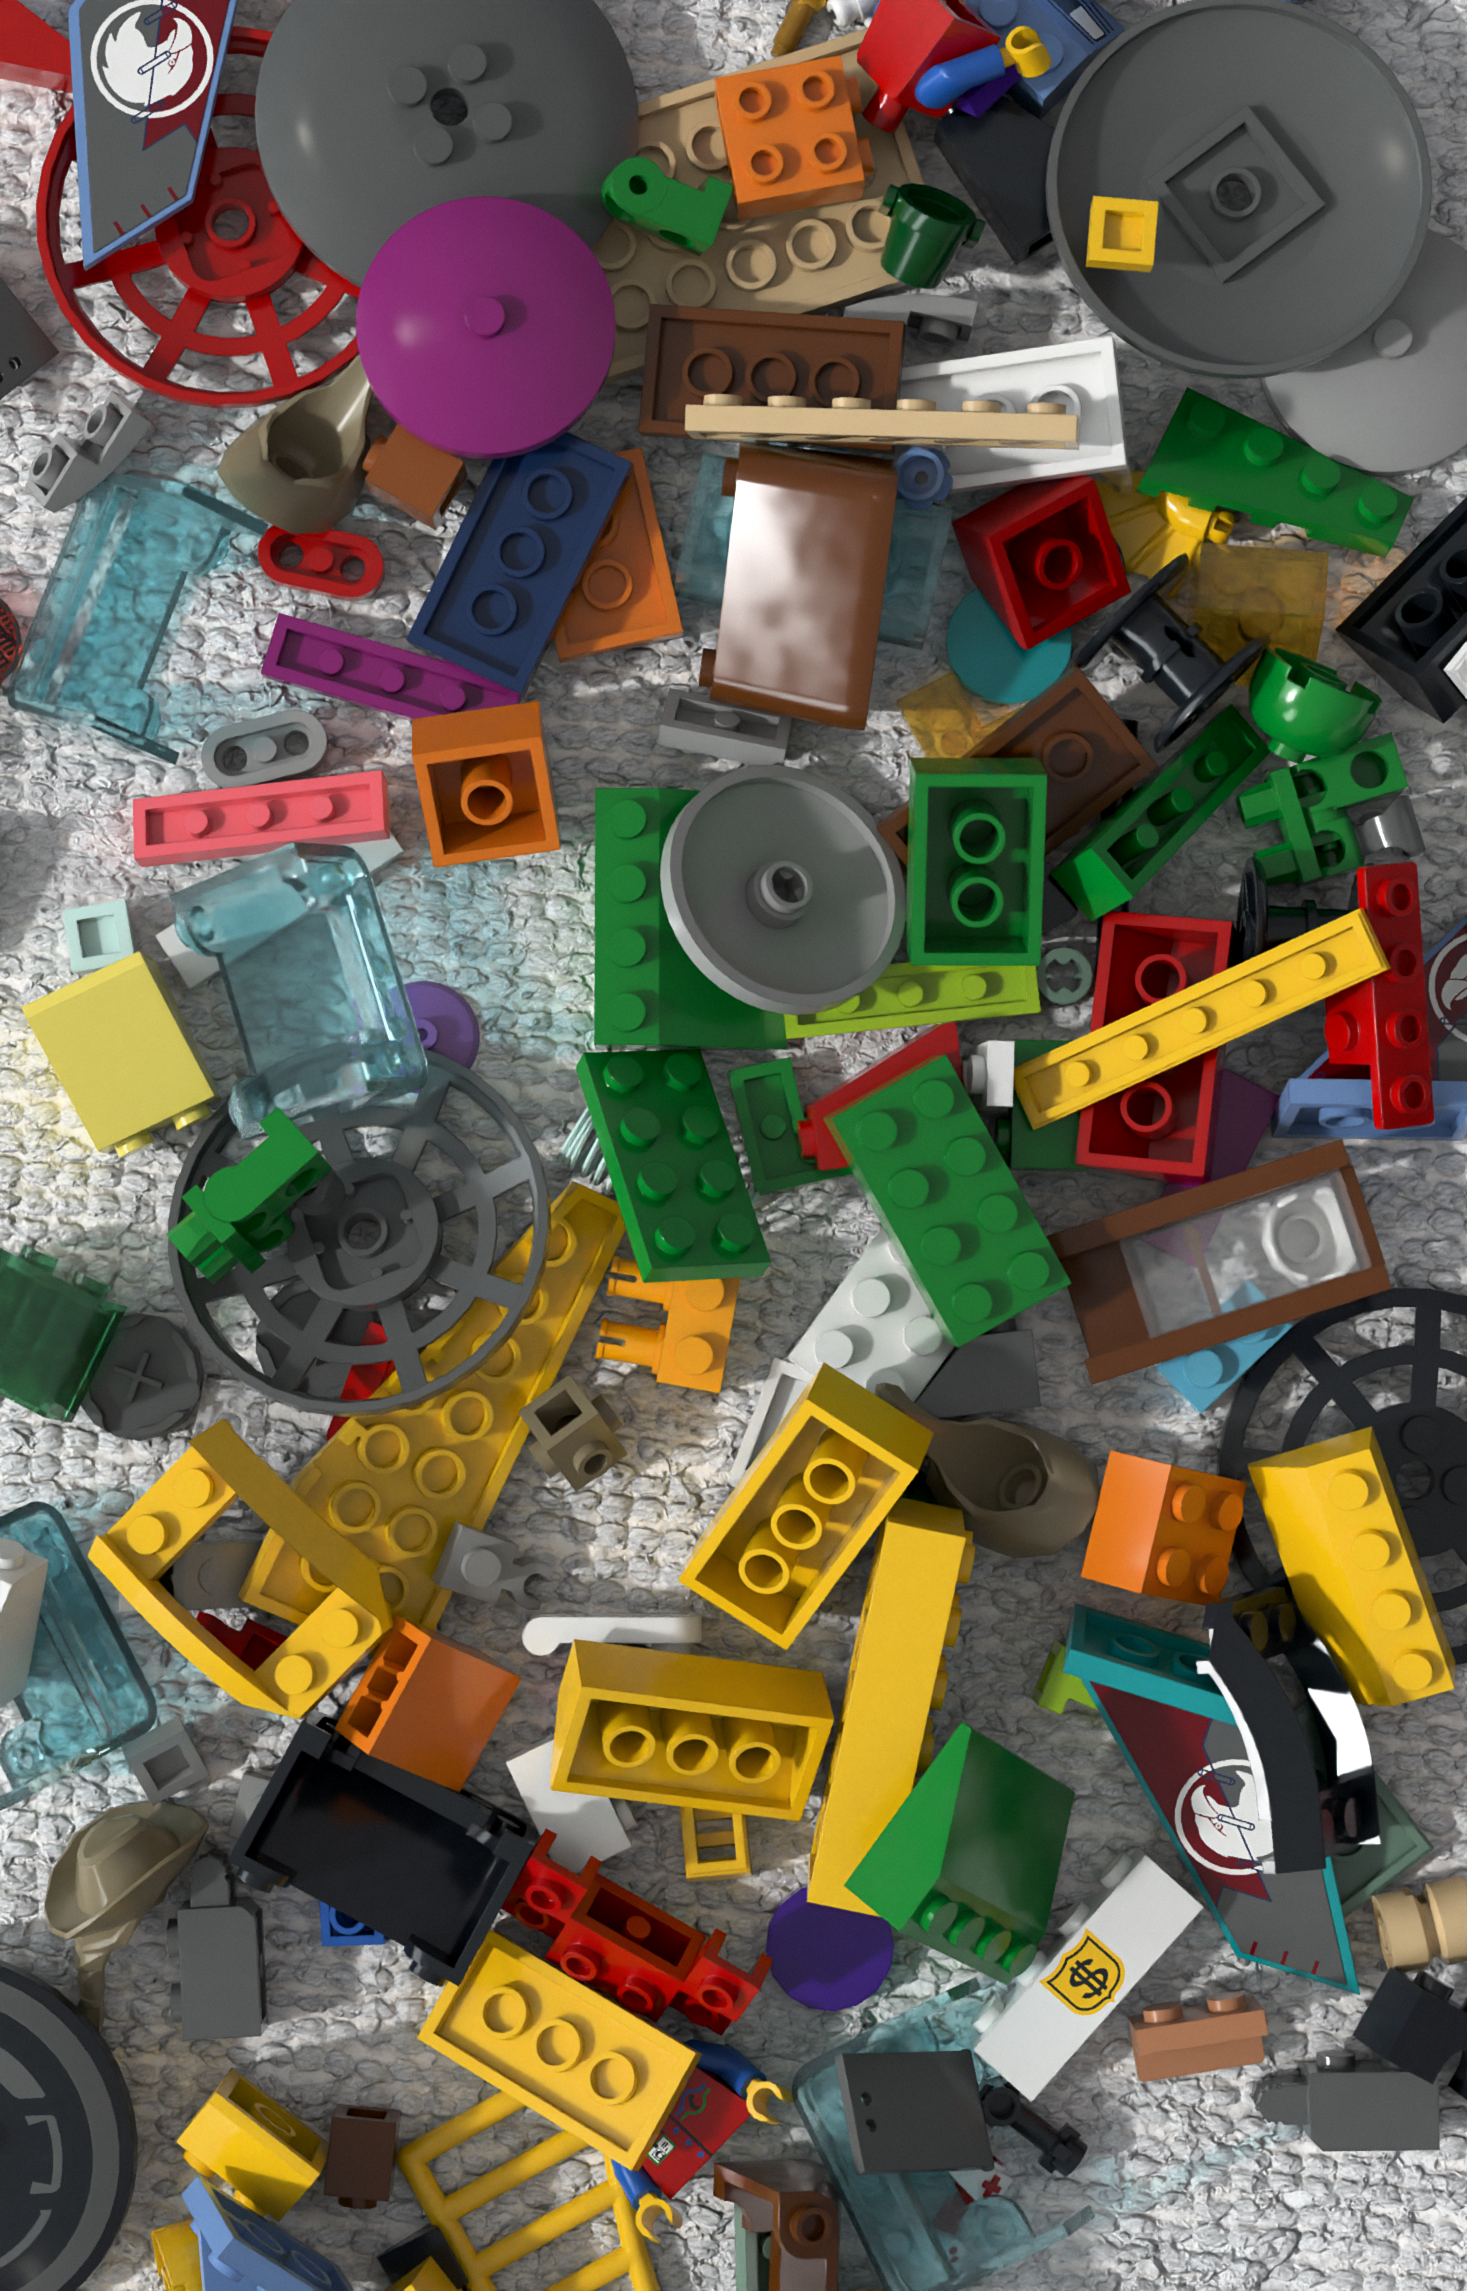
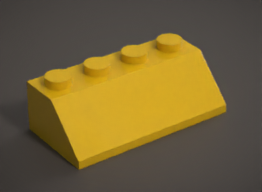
M1367 1427L1249 1463L1248 1469L1300 1614L1316 1633L1336 1663L1351 1691L1355 1703L1392 1707L1455 1689L1456 1662L1373 1427Z
M574 1639L558 1693L550 1788L552 1791L801 1821L834 1722L823 1672Z

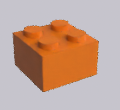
M540 701L412 719V759L434 868L561 850L559 811Z
M1110 1450L1080 1577L1140 1594L1203 1606L1220 1600L1222 1590L1228 1580V1563L1236 1529L1243 1516V1499L1247 1482Z

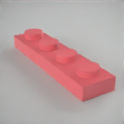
M382 770L132 799L134 859L141 867L390 839L387 778Z

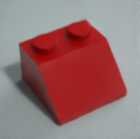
M1081 475L1021 484L951 523L971 580L1023 649H1031L1131 593L1094 478Z

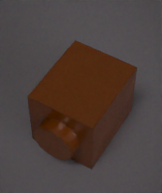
M337 2104L331 2119L324 2186L325 2196L339 2197V2205L353 2209H372L377 2207V2201H389L394 2186L401 2110Z

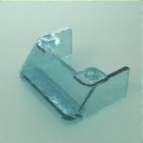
M111 473L94 489L82 496L22 647L18 663L10 678L7 692L9 705L13 709L33 718L123 752L176 765L180 753L154 741L159 733L162 718L159 713L157 698L143 691L146 680L187 575L199 577L211 570L217 569L228 555L231 532L264 537L268 524L187 483Z
M40 1501L28 1503L0 1517L1 1538L15 1540L21 1543L25 1549L49 1560L26 1690L13 1699L25 1722L8 1731L0 1743V1764L12 1787L0 1794V1811L33 1796L145 1734L152 1728L157 1716V1705L153 1692L64 1517L56 1508Z
M976 1977L946 1990L807 2062L797 2071L793 2079L792 2098L797 2111L885 2291H959L1069 2237L1095 2217L1090 2205L1034 2232L1021 2207L1006 2196L988 2195L965 2205L948 2172L856 2176L834 2057L842 2053L940 2051L938 2038L927 2017L981 1990Z

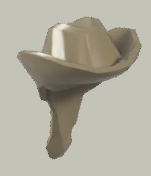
M360 354L354 358L350 365L331 384L325 387L302 391L269 413L259 417L224 451L217 471L218 475L230 494L261 520L292 534L326 533L352 512L366 483L365 478L369 473L362 467L370 450V438L366 434V423L374 393L363 370Z
M889 1383L876 1385V1396L934 1432L925 1454V1458L929 1460L926 1482L937 1505L962 1510L965 1530L973 1531L972 1541L976 1545L1014 1559L1054 1555L1083 1533L1095 1513L1100 1496V1485L1097 1466L1073 1443L1025 1422L997 1420L987 1417L962 1422L939 1419L911 1401L898 1385Z
M150 1801L111 1807L73 1835L49 1874L44 1904V1913L50 1932L67 1940L75 1938L76 1953L73 1956V1961L78 1971L76 1981L80 1989L77 2008L90 2020L100 2035L105 2018V1965L111 1952L127 1944L145 1914L164 1901L168 1888L196 1855L209 1828L205 1817L192 1807L161 1801L153 1806Z

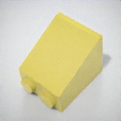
M140 951L21 1007L98 1152L108 1154L116 1150L120 1159L135 1154L155 1143L151 1136L152 1132L171 1123H174L177 1131L196 1125L212 1116L209 1105L222 1100L158 963Z

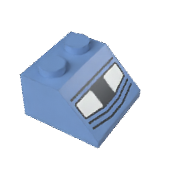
M964 0L1001 37L997 44L998 49L1006 47V38L1016 27L1027 26L1037 32L1042 44L1045 45L1051 57L1052 63L1050 68L1042 75L1034 78L1021 77L1006 93L1023 109L1039 119H1042L1074 87L1082 73L1096 56L1115 38L1126 31L1095 0L1090 4L1085 0Z

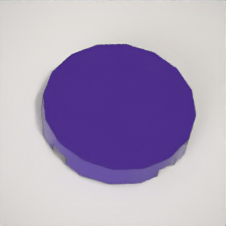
M807 1884L785 1897L770 1919L767 1932L766 1954L774 1959L770 1966L772 1976L789 1997L808 2008L838 2011L859 2005L879 1989L891 1968L894 1940L889 1923L882 1917L807 1902Z

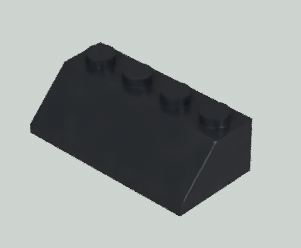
M1467 497L1335 629L1340 638L1405 701L1443 724L1467 701L1443 670L1467 641Z

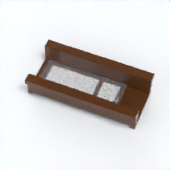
M1342 1139L1046 1236L1071 1281L1067 1288L1090 1358L1085 1359V1364L1092 1385L1392 1289L1389 1280L1390 1275L1350 1155L1346 1152Z

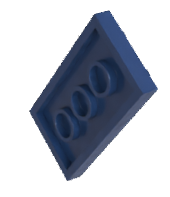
M568 432L555 441L526 454L493 459L407 636V642L524 698L634 469L633 463Z

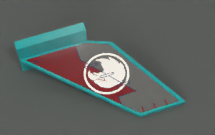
M1075 1603L1067 1629L1063 1673L1081 1678L1235 1955L1360 1995L1331 1856L1325 1858L1326 1869L1282 1874H1263L1262 1860L1274 1856L1271 1821H1258L1255 1786L1250 1762L1242 1735L1230 1707L1210 1674H1197L1196 1661L1209 1657L1210 1644Z

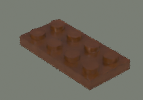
M650 304L638 432L642 436L700 440L693 439L685 432L686 404L703 405L704 395L707 394L737 395L742 397V406L767 407L768 397L797 396L807 399L806 408H832L833 398L853 397L871 400V409L897 410V400H900L906 324L904 321ZM704 440V441H718V442L740 443V441H736V440ZM745 441L799 448L893 455L895 453V445Z
M1078 665L1073 666L961 757L1040 759L1047 773L1044 858L1158 767L1153 758ZM909 800L876 825L879 834L906 866L908 861Z

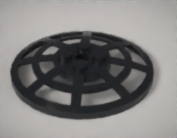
M1392 1288L1306 1316L1295 1323L1254 1363L1239 1385L1223 1425L1217 1454V1475L1239 1480V1473L1250 1474L1248 1469L1249 1463L1304 1447L1312 1424L1325 1405L1332 1399L1355 1426L1351 1432L1373 1427L1419 1560L1420 1557L1438 1555L1453 1548L1467 1566V1421L1465 1422L1454 1413L1436 1406L1439 1368L1447 1369L1467 1378V1357L1454 1351L1440 1349L1441 1311L1467 1316V1296L1426 1288ZM1393 1307H1415L1413 1346L1399 1345L1373 1350L1353 1358L1339 1367L1314 1339V1336L1331 1325L1361 1313ZM1294 1354L1318 1384L1308 1393L1295 1412L1284 1437L1281 1452L1242 1447L1247 1424L1260 1394L1277 1369ZM1399 1365H1412L1410 1400L1407 1403H1397L1375 1410L1352 1383L1358 1378L1379 1369ZM1411 1461L1422 1463L1430 1475L1428 1489L1417 1498L1405 1497L1400 1493L1396 1484V1476L1399 1469ZM1242 1516L1241 1522L1236 1529L1231 1550L1237 1566L1253 1590L1261 1587H1284L1288 1596L1292 1593V1589L1284 1567L1282 1566L1270 1576L1268 1575L1256 1555L1245 1527L1244 1516ZM1467 1583L1447 1591L1433 1593L1432 1597L1437 1611L1452 1610L1467 1604ZM1467 1643L1451 1647L1456 1662L1455 1665L1467 1663Z

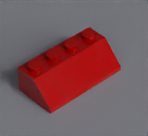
M1109 911L1104 914L1090 1033L1234 967L1238 933L1233 922ZM1226 1044L1081 1109L1075 1165L1151 1181L1203 1185L1211 1182Z

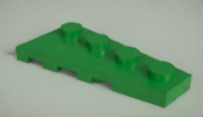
M1188 387L1136 490L1138 493L1156 498L1161 491L1189 498L1188 506L1214 512L1218 505L1251 514V523L1275 528L1276 524L1279 523L1305 528L1308 538L1386 558L1394 545L1414 500L1413 497L1350 466L1334 461L1313 448Z

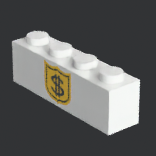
M1139 1846L1131 1856L1123 1851L1107 1865L1098 1879L1104 1885L1088 1904L1080 1899L1068 1909L1056 1925V1929L1061 1933L1060 1936L1045 1952L1037 1948L1032 1964L1021 1975L1014 1977L1018 1983L1005 1998L1000 2001L996 1996H993L981 2007L970 2023V2026L975 2029L974 2033L969 2037L973 2050L1031 2102L1204 1908L1193 1894Z

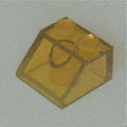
M1201 543L1194 553V559L1191 564L1187 624L1191 626L1197 622L1203 628L1199 636L1225 662L1244 645L1258 636H1268L1271 638L1269 647L1273 651L1278 647L1316 661L1325 617L1329 553ZM1260 657L1233 686L1249 687Z

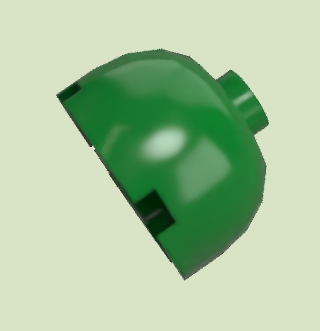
M1269 646L1265 647L1256 665L1248 689L1249 710L1258 728L1271 737L1267 748L1278 756L1298 764L1303 763L1307 754L1329 758L1348 751L1365 735L1383 701L1377 694L1357 681L1354 682L1350 692L1346 691L1345 689L1348 684L1336 677L1338 671L1282 648L1276 647L1275 651H1273Z

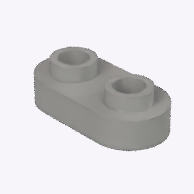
M287 710L215 730L203 745L201 762L206 775L215 785L222 789L281 782L316 771L327 757L329 739L325 728L314 715L303 710ZM295 734H302L308 737L309 740L307 750L297 756L289 754L286 750L288 739ZM233 750H242L247 755V763L239 771H230L225 766V758Z

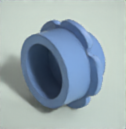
M912 447L899 455L895 464L898 474L896 497H902L905 505L913 510H927L932 507L933 502H941L946 499L951 492L953 478L948 473L950 462L941 451L935 448L925 450L920 447ZM921 472L926 473L928 476L924 484H918L916 481L917 475Z

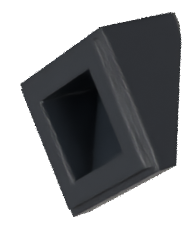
M1045 860L1042 938L1066 925L1078 915V908L1069 895L1051 876L1050 873L1053 867L1049 861L1046 862Z
M431 2223L376 2256L391 2285L429 2256L435 2260L457 2290L469 2283L441 2230L437 2225H431Z

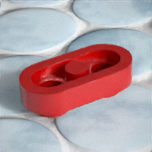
M272 525L265 531L259 541L258 560L267 577L281 587L357 602L373 596L380 589L385 578V563L381 552L370 539L361 535L330 529L326 533L292 534ZM289 547H297L303 551V559L295 567H287L281 563V555ZM352 560H358L365 565L363 576L354 581L344 578L342 571L345 564Z

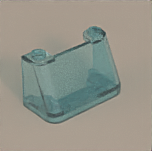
M292 842L170 895L175 912L174 926L180 941L199 955L217 958L251 1075L234 1082L231 1087V1097L228 1101L229 1114L233 1123L238 1127L241 1140H259L269 1137L258 1123L277 1106L299 1128L394 1099L425 1086L428 1080L426 1057L373 880L366 863L353 848L345 845Z

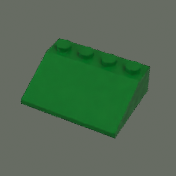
M595 788L594 1045L596 1050H787L784 1014L748 1005L719 988L692 962L676 938L669 923L663 903L660 881L661 857L664 843L676 817L700 791L668 788Z
M962 1721L844 1886L900 1933L1008 1986L1014 1977L1021 1975L1032 1964L1037 1953V1945L1046 1933L1075 1792L1062 1782Z

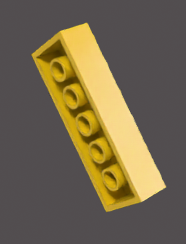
M899 1497L880 1523L808 1861L807 1902L881 1917L848 1890L844 1884L920 1779H915V1773H925L930 1766L935 1735L931 1734L933 1718L928 1717L929 1709L941 1711L948 1680V1672L945 1671L946 1656L941 1655L943 1646L955 1647L962 1609L958 1608L960 1594L954 1593L956 1582L968 1585L975 1555V1545H972L973 1531L965 1530L963 1512L960 1509Z

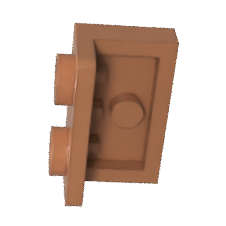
M1232 1991L1207 1997V2004L1182 2007L1180 2002H1163L1144 2007L1143 2014L1127 2016L1136 2073L1139 2080L1147 2082L1263 2062L1265 2054L1262 2036L1268 2035L1264 2008L1254 1996L1246 1997L1245 1992Z

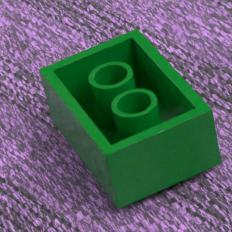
M910 758L905 946L911 965L1041 966L1047 773L1039 758Z

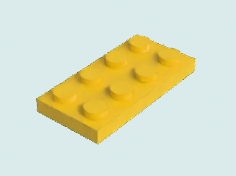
M492 1927L488 1931L461 1984L457 1986L450 1981L447 1982L417 2036V2039L631 2171L640 2170L702 2056L700 2052L582 1981L569 1976L562 1969Z

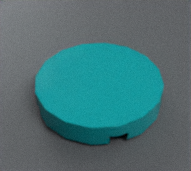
M976 588L962 598L948 623L945 646L950 670L965 691L988 704L1001 706L1003 704L1021 705L1029 703L1060 678L1069 663L1073 637L1071 629L1068 627L1029 650L1021 648L985 597Z

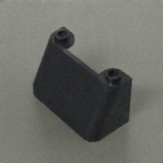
M316 1710L311 1711L302 1720L227 1861L239 1867L236 1876L240 1880L257 1890L271 1893L274 1885L288 1888L292 1885L405 1946L403 1949L404 1953L412 1959L409 1970L421 1979L439 1987H443L446 1980L459 1986L534 1848L538 1831L514 1814L462 1787L459 1793L366 1754L334 1730L339 1721L338 1719Z

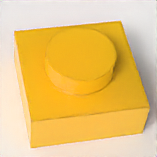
M1093 196L1090 208L1086 267L1150 273L1154 265L1158 201Z

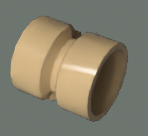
M1457 1875L1427 1882L1424 1885L1422 1894L1417 1896L1407 1887L1372 1895L1371 1903L1375 1927L1388 1970L1392 1967L1405 1975L1418 1973L1420 1969L1427 1971L1430 1968L1432 1959L1436 1957L1446 1965L1467 1961V1884L1463 1876Z

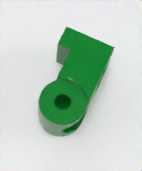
M637 156L627 158L607 175L602 183L601 198L604 208L616 220L700 256L712 247L734 186L710 176L695 189L664 176L657 164L648 158Z

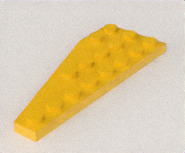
M572 1181L550 1205L551 1237L546 1267L535 1297L513 1335L488 1363L455 1388L420 1405L382 1415L351 1417L292 1480L290 1486L320 1516L368 1558H373L381 1566L379 1574L385 1601L389 1600L393 1620L396 1614L431 1630H435L453 1591L438 1586L431 1579L455 1520L483 1530L530 1431L518 1411L550 1389L624 1235L626 1226L618 1202L577 1182ZM533 1224L493 1265L489 1274L520 1285L522 1284L529 1264L534 1234ZM477 1298L470 1310L450 1331L418 1351L427 1382L447 1374L474 1354L498 1328L509 1309ZM395 1370L368 1399L383 1398L401 1393L402 1388L397 1371ZM269 1528L237 1596L243 1602L300 1626L337 1586ZM381 1642L368 1654L369 1656L374 1657Z

